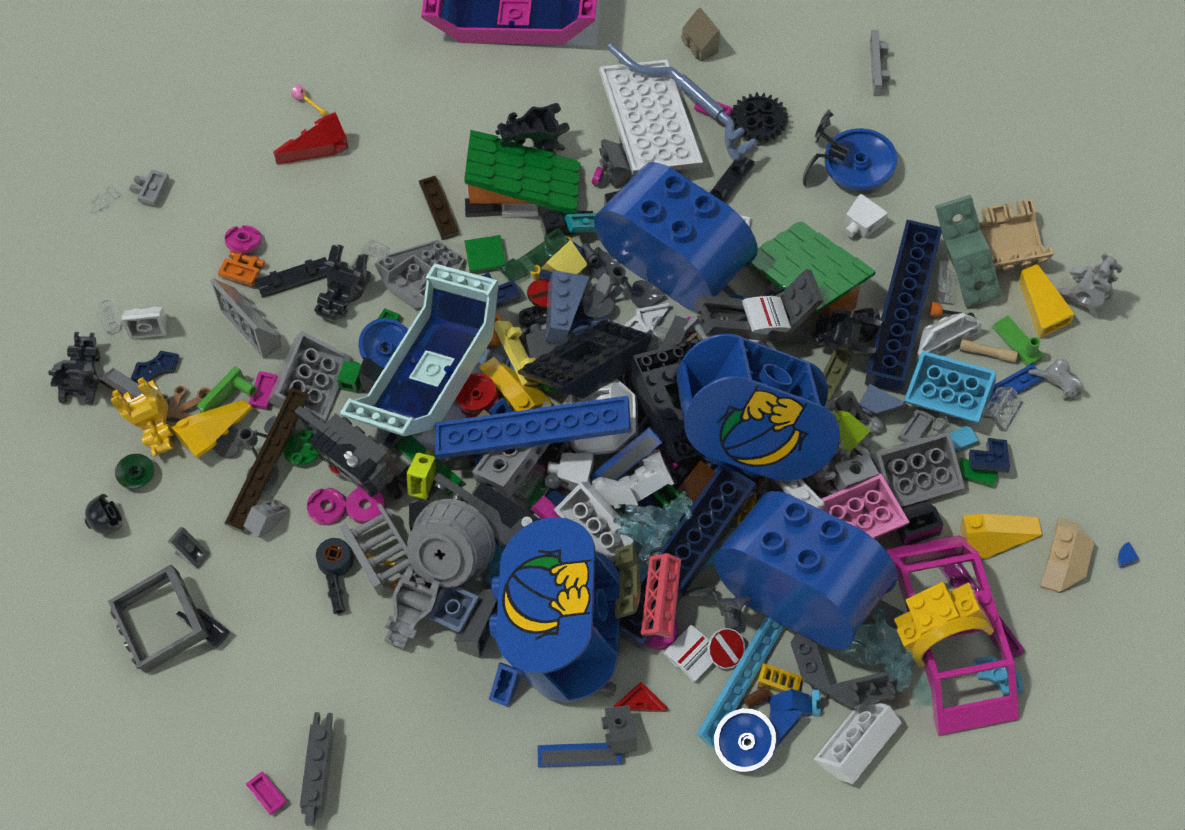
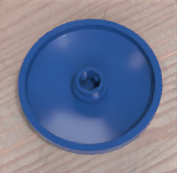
M856 128L846 130L833 138L836 142L850 148L844 161L836 157L833 160L830 158H825L824 160L828 175L838 185L850 190L868 191L881 187L891 179L896 170L897 153L894 145L886 136L871 129ZM831 143L828 144L825 154H831L830 152H828Z

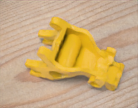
M142 377L138 379L140 384L138 388L142 395L133 399L131 392H127L122 397L119 391L115 390L112 392L113 398H111V402L121 417L144 432V436L141 437L142 442L146 447L151 446V453L153 457H156L174 448L170 437L175 435L172 426L170 427L169 424H166L168 404L157 383L154 380L147 382Z

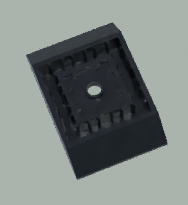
M606 319L601 320L592 328L585 329L580 335L570 338L563 345L556 346L551 352L539 356V359L525 364L523 368L518 370V374L584 399L632 370V356L647 352L652 336Z
M697 339L632 356V385L651 428L663 440L659 445L661 451L677 462L703 455L688 440L682 410L676 405L677 402L680 403L677 385L678 368L687 352L699 343Z

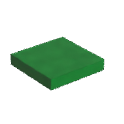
M501 235L464 240L470 273L475 274L506 269Z

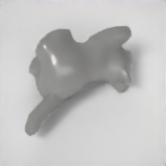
M1056 359L1054 364L1050 365L1045 371L1038 369L1028 371L1029 374L1046 378L1051 383L1062 388V399L1081 394V389L1084 387L1079 378L1070 375V365L1064 359Z

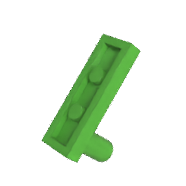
M1008 315L993 324L992 329L1012 351L1018 352L1017 357L1026 367L1032 363L1036 364L1043 359L1044 355L1038 349L1040 339L1037 337L1029 339Z
M234 366L202 399L197 408L200 413L218 408L237 388L247 395L253 396L257 391V387L246 381L241 369Z

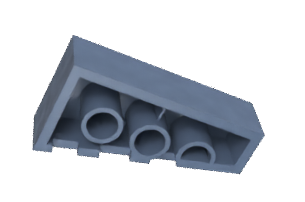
M553 270L548 283L545 342L565 343L589 276Z

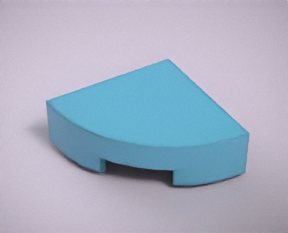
M812 690V716L821 715L819 690Z

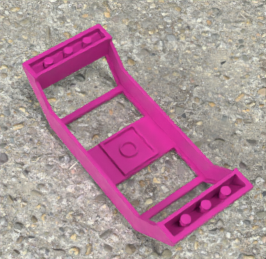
M960 535L885 549L896 566L898 583L907 612L910 609L906 599L915 595L908 573L970 561L980 591L974 593L992 625L1003 659L938 673L931 647L924 653L922 661L925 664L924 669L931 689L933 719L938 736L1017 721L1019 713L1015 663L978 551ZM981 629L965 630V631L958 632V633H955V634H953V635H950V636H948V637H946V638L956 637V636H961V635H966V634H971V633H976V632H981V631H984V630H981ZM1003 667L1006 668L1009 696L943 708L940 680Z

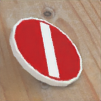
M730 628L719 629L709 639L707 646L708 656L717 667L723 669L735 667L745 652V643L742 636L736 630Z

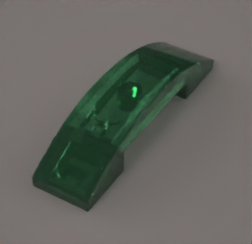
M557 228L543 237L544 242L519 259L515 260L512 258L499 267V270L508 281L521 279L531 274V271L534 272L535 265L540 267L545 265L550 258L569 242V239Z

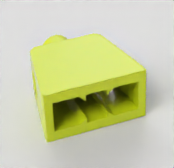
M425 450L424 454L416 453L407 471L409 496L427 500L436 475V458L433 451Z

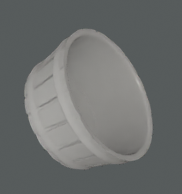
M441 499L440 501L437 500L430 503L416 518L413 530L407 541V555L414 571L428 583L432 584L434 579L439 581V587H455L478 576L490 565L489 563H491L495 553L494 533L487 519L476 508L460 500ZM438 550L445 553L443 560H440L439 556L435 555Z

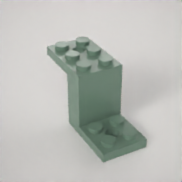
M967 195L936 205L935 210L945 247L955 269L965 307L1002 297L990 248L980 230L972 196ZM955 215H962L960 221H953ZM978 281H983V282H984V284H983L982 287H980V288H975V287H974V285H975L976 282H978Z

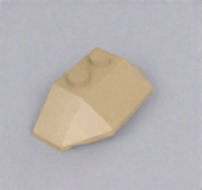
M1058 517L1040 585L1041 588L1061 593L1086 578L1094 541L1078 523Z

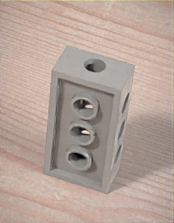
M550 444L487 452L472 471L477 484L479 481H482L486 486L501 493L503 497L510 499Z

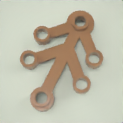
M177 386L168 409L166 421L171 418L182 420L192 416L183 412L197 406L211 389L207 387L201 388L197 392L196 398L179 405L181 399L186 397L187 391L184 386ZM162 394L169 405L170 400L166 394ZM166 422V424H169L170 427L176 425L174 423Z

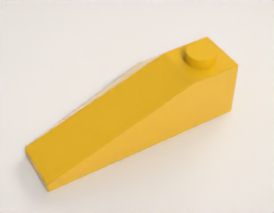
M495 357L478 366L482 374L487 375L493 380L500 398L505 399L513 412L541 408L545 401L552 404L542 389L537 386H524L517 373Z
M240 400L189 416L178 421L172 429L181 445L194 457L199 458L217 444L216 440L221 435L225 436L229 432L228 428L232 424L239 423L253 408L245 400Z
M973 514L963 515L960 524L962 537L978 551L981 560H987L997 553L1008 551L1009 548L1022 545L1042 536L1038 517Z

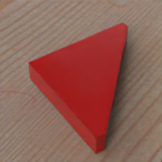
M642 682L614 705V707L629 705L630 711H667V707Z

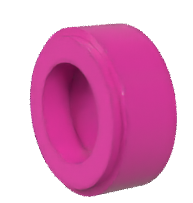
M596 168L592 184L598 186L601 183L605 172L603 168Z

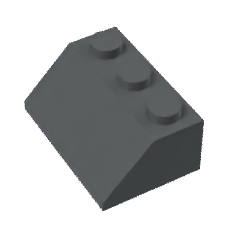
M492 589L479 590L477 596L480 599L462 632H457L454 642H456L458 651L480 658L491 634L489 627L490 617L493 614H497L498 601L494 599Z

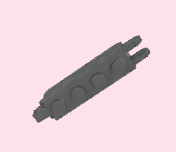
M315 712L313 725L310 724L300 799L301 813L305 814L306 826H315L316 815H321L325 809L334 738L332 730L333 713H327L326 725H319L321 720L320 712Z

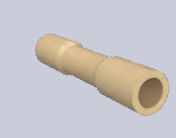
M965 339L961 340L959 349L1014 363L1018 354L1016 351L986 346Z

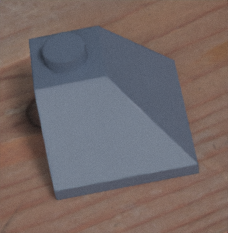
M869 384L859 405L863 406L862 410L870 415L873 412L883 414L904 409L908 406L907 403Z
M457 586L443 587L427 618L461 633L480 597Z

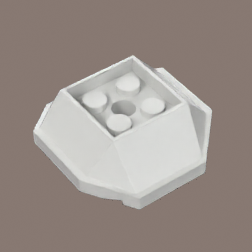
M615 379L584 399L569 394L563 405L628 396L631 432L569 441V446L576 453H592L594 455L615 453L620 451L631 438L633 439L638 434V397L618 379Z

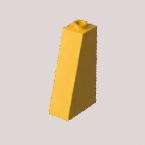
M1035 264L1023 268L1019 277V284L1038 337L1042 338L1071 324L1074 312L1040 266Z

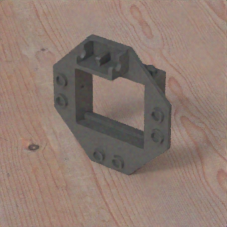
M879 600L860 625V627L880 623L895 669L831 685L816 642L796 632L790 644L802 681L822 691L825 698L837 699L854 709L893 700L915 662L903 646L896 630L898 627L894 619L905 614V612Z

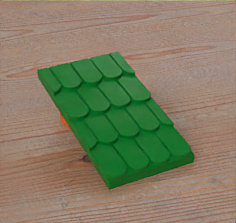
M470 130L464 182L468 185L470 203L535 204L566 214H577L581 171L580 162L575 159L553 155V152L527 147L523 144L516 145L514 141H511L506 146H501L500 142H503V140L498 138V136Z
M801 221L793 224L786 231L779 233L772 240L762 244L758 248L756 258L748 264L783 290L805 269L812 270L824 302L813 311L817 317L819 313L831 316V313L837 309L848 311L856 309L860 285L876 273L875 270L859 258H855L842 247L837 246L820 232L817 233Z

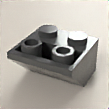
M603 139L601 140V148H599L601 159H599L600 165L606 170L607 180L609 183L612 182L614 188L624 186L634 176L632 175L626 153L621 144Z

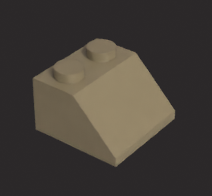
M700 7L683 26L682 41L685 45L689 46L692 54L695 57L697 56L700 61L718 53L720 30Z

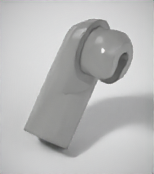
M863 411L866 419L872 423L870 430L878 434L880 429H883L881 417L874 412L870 415Z

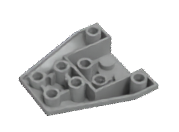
M434 240L388 254L377 261L375 266L389 291L413 308H418L424 305L427 282L425 277L434 263L460 270L465 262V258L439 240ZM438 291L437 300L443 297L445 293Z

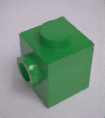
M356 361L343 362L337 378L339 389L358 393L361 385L359 377L360 363Z

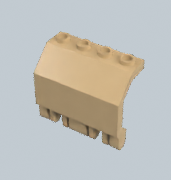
M1032 199L1016 202L1018 215H1014L1011 203L981 209L983 222H979V226L990 248L995 271L1000 268L1009 270L1014 268L1015 265L1024 267L1031 265L1035 261L1044 263L1049 261L1055 254L1053 247H1049L1046 250L1041 243L1036 224V210Z

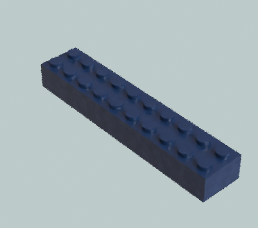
M906 220L881 316V321L886 322L885 328H878L873 347L879 350L878 358L871 357L865 379L866 385L871 384L878 388L902 393L942 233L941 228L938 226Z
M726 464L718 468L657 554L668 553L681 559L676 605L756 492L755 482ZM661 561L656 562V571L660 567ZM648 568L641 577V594L637 611L634 614L619 618V635L643 651L655 636L641 635ZM658 580L654 583V590L658 586ZM656 600L651 605L652 610L656 606ZM653 619L649 623V629H653Z

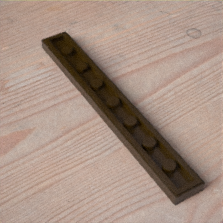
M291 387L224 523L226 526L244 532V523L251 507L257 505L299 419L295 410L299 406L304 409L310 397L308 393Z

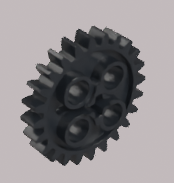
M756 92L754 97L749 94V98L742 96V101L737 100V105H733V110H731V118L734 121L736 130L741 127L744 129V134L740 138L746 136L747 141L756 139L760 140V143L763 144V140L766 139L769 143L770 138L776 140L777 135L782 136V131L786 130L788 124L787 108L783 107V102L778 103V98L772 100V95L765 97V93L759 96L758 92Z

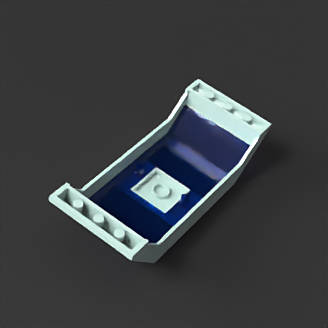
M434 263L425 277L427 282L424 305L367 396L355 400L349 398L339 414L342 417L402 436L435 429V423L442 422L493 338L498 281Z

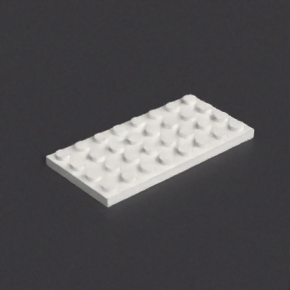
M667 60L638 63L647 67H670ZM624 64L600 67L599 73L632 175H635L645 164L650 162L661 163L674 170L702 167L703 161L676 83L672 77L668 75H643L632 71Z

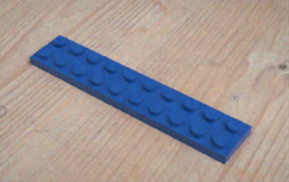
M628 396L437 422L435 423V456L437 459L630 433Z

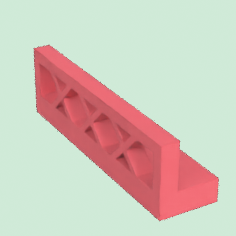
M668 553L650 556L641 635L643 636L657 634L665 638L673 637L681 559ZM661 561L660 567L656 571V562ZM658 580V586L654 590V583ZM656 600V606L652 610L651 605ZM653 619V629H649V623Z

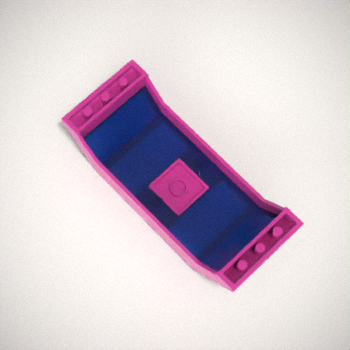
M423 0L421 17L460 43L563 45L595 22L597 0Z

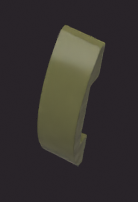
M834 348L823 374L828 385L827 400L829 402L836 392L853 356L850 351Z
M634 544L615 549V566L619 569V599L615 600V617L617 619L634 614L640 601L641 576Z

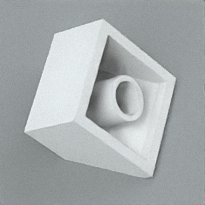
M163 307L135 308L126 310L122 315V322L129 339L167 335L166 314Z

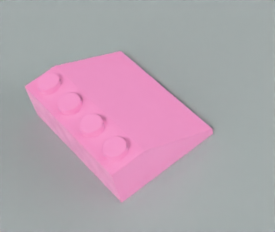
M882 474L821 499L825 503L823 511L860 528L873 538L909 524V520Z

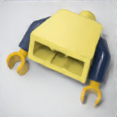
M567 237V243L561 241L562 248L545 263L542 270L540 266H534L536 272H530L532 278H542L549 281L553 270L584 275L581 272L587 266L584 249L572 242L571 237Z

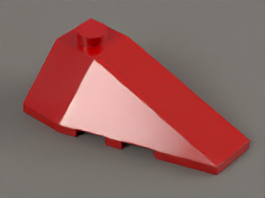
M336 112L318 119L314 122L315 126L308 131L304 129L300 132L301 135L295 140L290 139L274 150L273 154L276 164L332 156L348 149L347 137Z

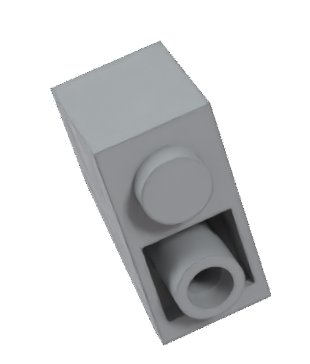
M275 499L252 506L244 527L258 537L270 533L288 513L289 509L281 501Z

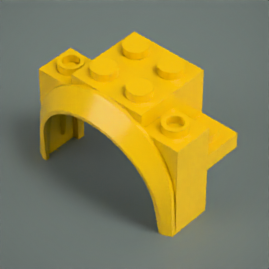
M944 582L936 584L906 599L910 611L894 619L898 627L896 630L903 646L919 667H925L922 661L924 653L935 643L950 635L970 629L984 630L989 636L994 632L985 611L979 604L969 583L952 591H949Z

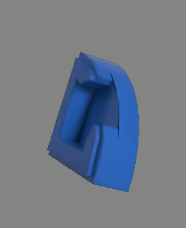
M1130 542L1125 543L1118 553L1117 562L1119 568L1137 562L1139 559Z

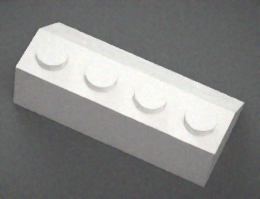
M589 481L581 482L554 509L561 518L570 519L581 524L592 536L595 551L605 555L613 563H615V549L630 544L636 545L641 540Z
M876 703L856 708L813 760L838 780L853 784L902 722L889 705Z

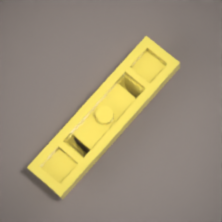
M496 321L494 329L521 383L524 386H537L540 382L518 374V370L523 368L525 364L536 360L527 356L519 340L522 334L520 327H513L510 321Z

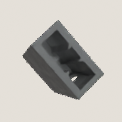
M538 323L531 325L529 328L531 333L526 335L529 358H535L536 360L539 359V356L554 350L556 346L562 345L545 342L546 329L542 330Z

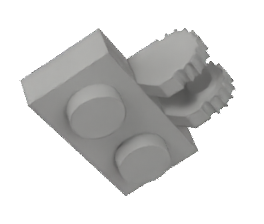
M151 170L148 177L137 175L134 177V182L139 185L131 184L129 190L138 194L137 199L139 202L156 206L167 184L169 175L155 170Z

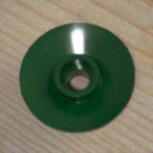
M143 454L125 456L118 462L115 469V477L118 483L128 489H138L147 485L154 475L152 461Z

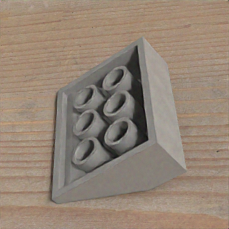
M214 278L210 280L220 311L263 359L281 347L279 332L275 328L272 330L268 320L264 316L261 317L255 305L248 303V299L243 292L239 293L236 288Z
M301 331L292 342L267 402L281 408L291 387L309 394L310 397L304 409H310L318 420L322 418L325 421L339 388L337 378L343 362H350L351 356Z
M950 432L936 433L870 453L876 469L884 477L900 507L965 488Z

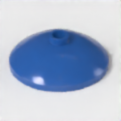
M388 318L376 319L367 324L358 340V348L362 359L367 357L385 368L407 333V327L396 320ZM381 348H385L387 352H383Z
M739 709L725 716L719 723L714 738L715 749L721 761L729 768L739 772L755 771L767 764L775 752L777 743L776 732L771 721L762 713L752 709ZM748 739H751L752 741L750 746L745 745V742Z

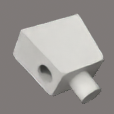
M860 194L846 214L845 225L847 227L844 229V232L848 237H853L857 233L866 238L886 223L888 212Z
M563 453L560 463H548L547 473L556 474L562 480L560 486L573 491L581 482L589 481L590 483L594 466V454Z

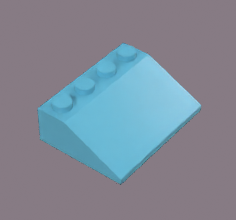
M922 351L904 402L979 423L996 383V371Z

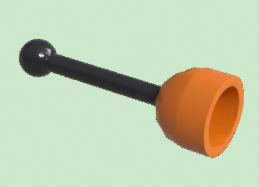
M931 302L929 307L930 317H939L942 313L951 315L961 313L944 310L936 302ZM972 312L967 314L974 317V314Z

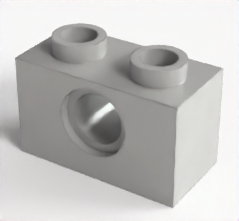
M869 454L864 456L857 455L847 462L840 461L833 466L834 468L831 471L836 473L832 480L838 492L879 475Z

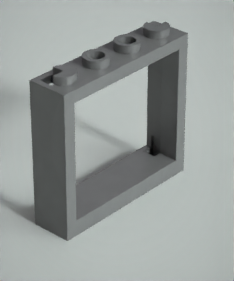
M173 565L165 567L108 601L111 607L110 614L118 622V625H116L117 630L122 636L124 635L126 640L124 645L134 657L131 659L137 669H141L145 673L209 637L179 571ZM171 582L194 631L146 658L125 614L124 608Z

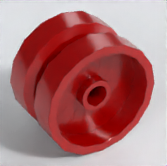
M481 373L470 374L456 397V402L465 418L477 417L483 410L489 413V410L500 400L493 380Z

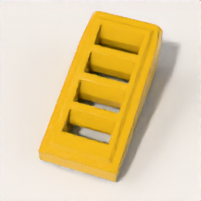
M763 663L757 687L765 686L769 690L784 692L792 689L789 688L790 681L795 680L793 689L799 691L802 678L800 675ZM766 674H771L769 680L766 679ZM775 676H779L777 683L773 682ZM783 678H787L785 686L781 685Z

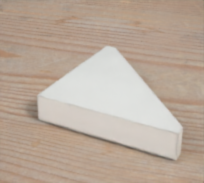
M666 303L636 309V315L651 329L652 334L670 309V304Z

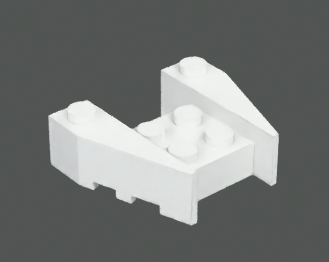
M653 449L638 462L640 468L635 470V474L632 476H625L619 481L599 477L592 481V486L610 506L620 508L621 504H626L627 507H635L638 505V501L667 484H674L660 451Z

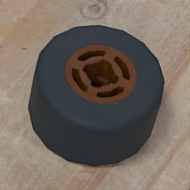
M340 538L326 539L320 543L316 550L318 567L323 574L337 573L339 577L350 570L353 557L350 546Z

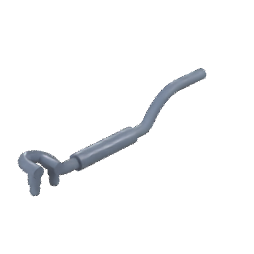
M614 43L609 44L607 47L608 51L632 71L649 76L668 75L676 81V85L716 120H721L726 125V149L734 161L736 159L742 162L745 159V155L757 144L756 139H751L736 150V140L744 134V129L741 127L734 131V121L725 113V109L685 74H680L672 67H647L640 65L627 56Z

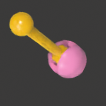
M298 84L292 89L291 96L297 100L305 99L322 116H326L327 111L325 109H321L306 97L307 93L304 87Z

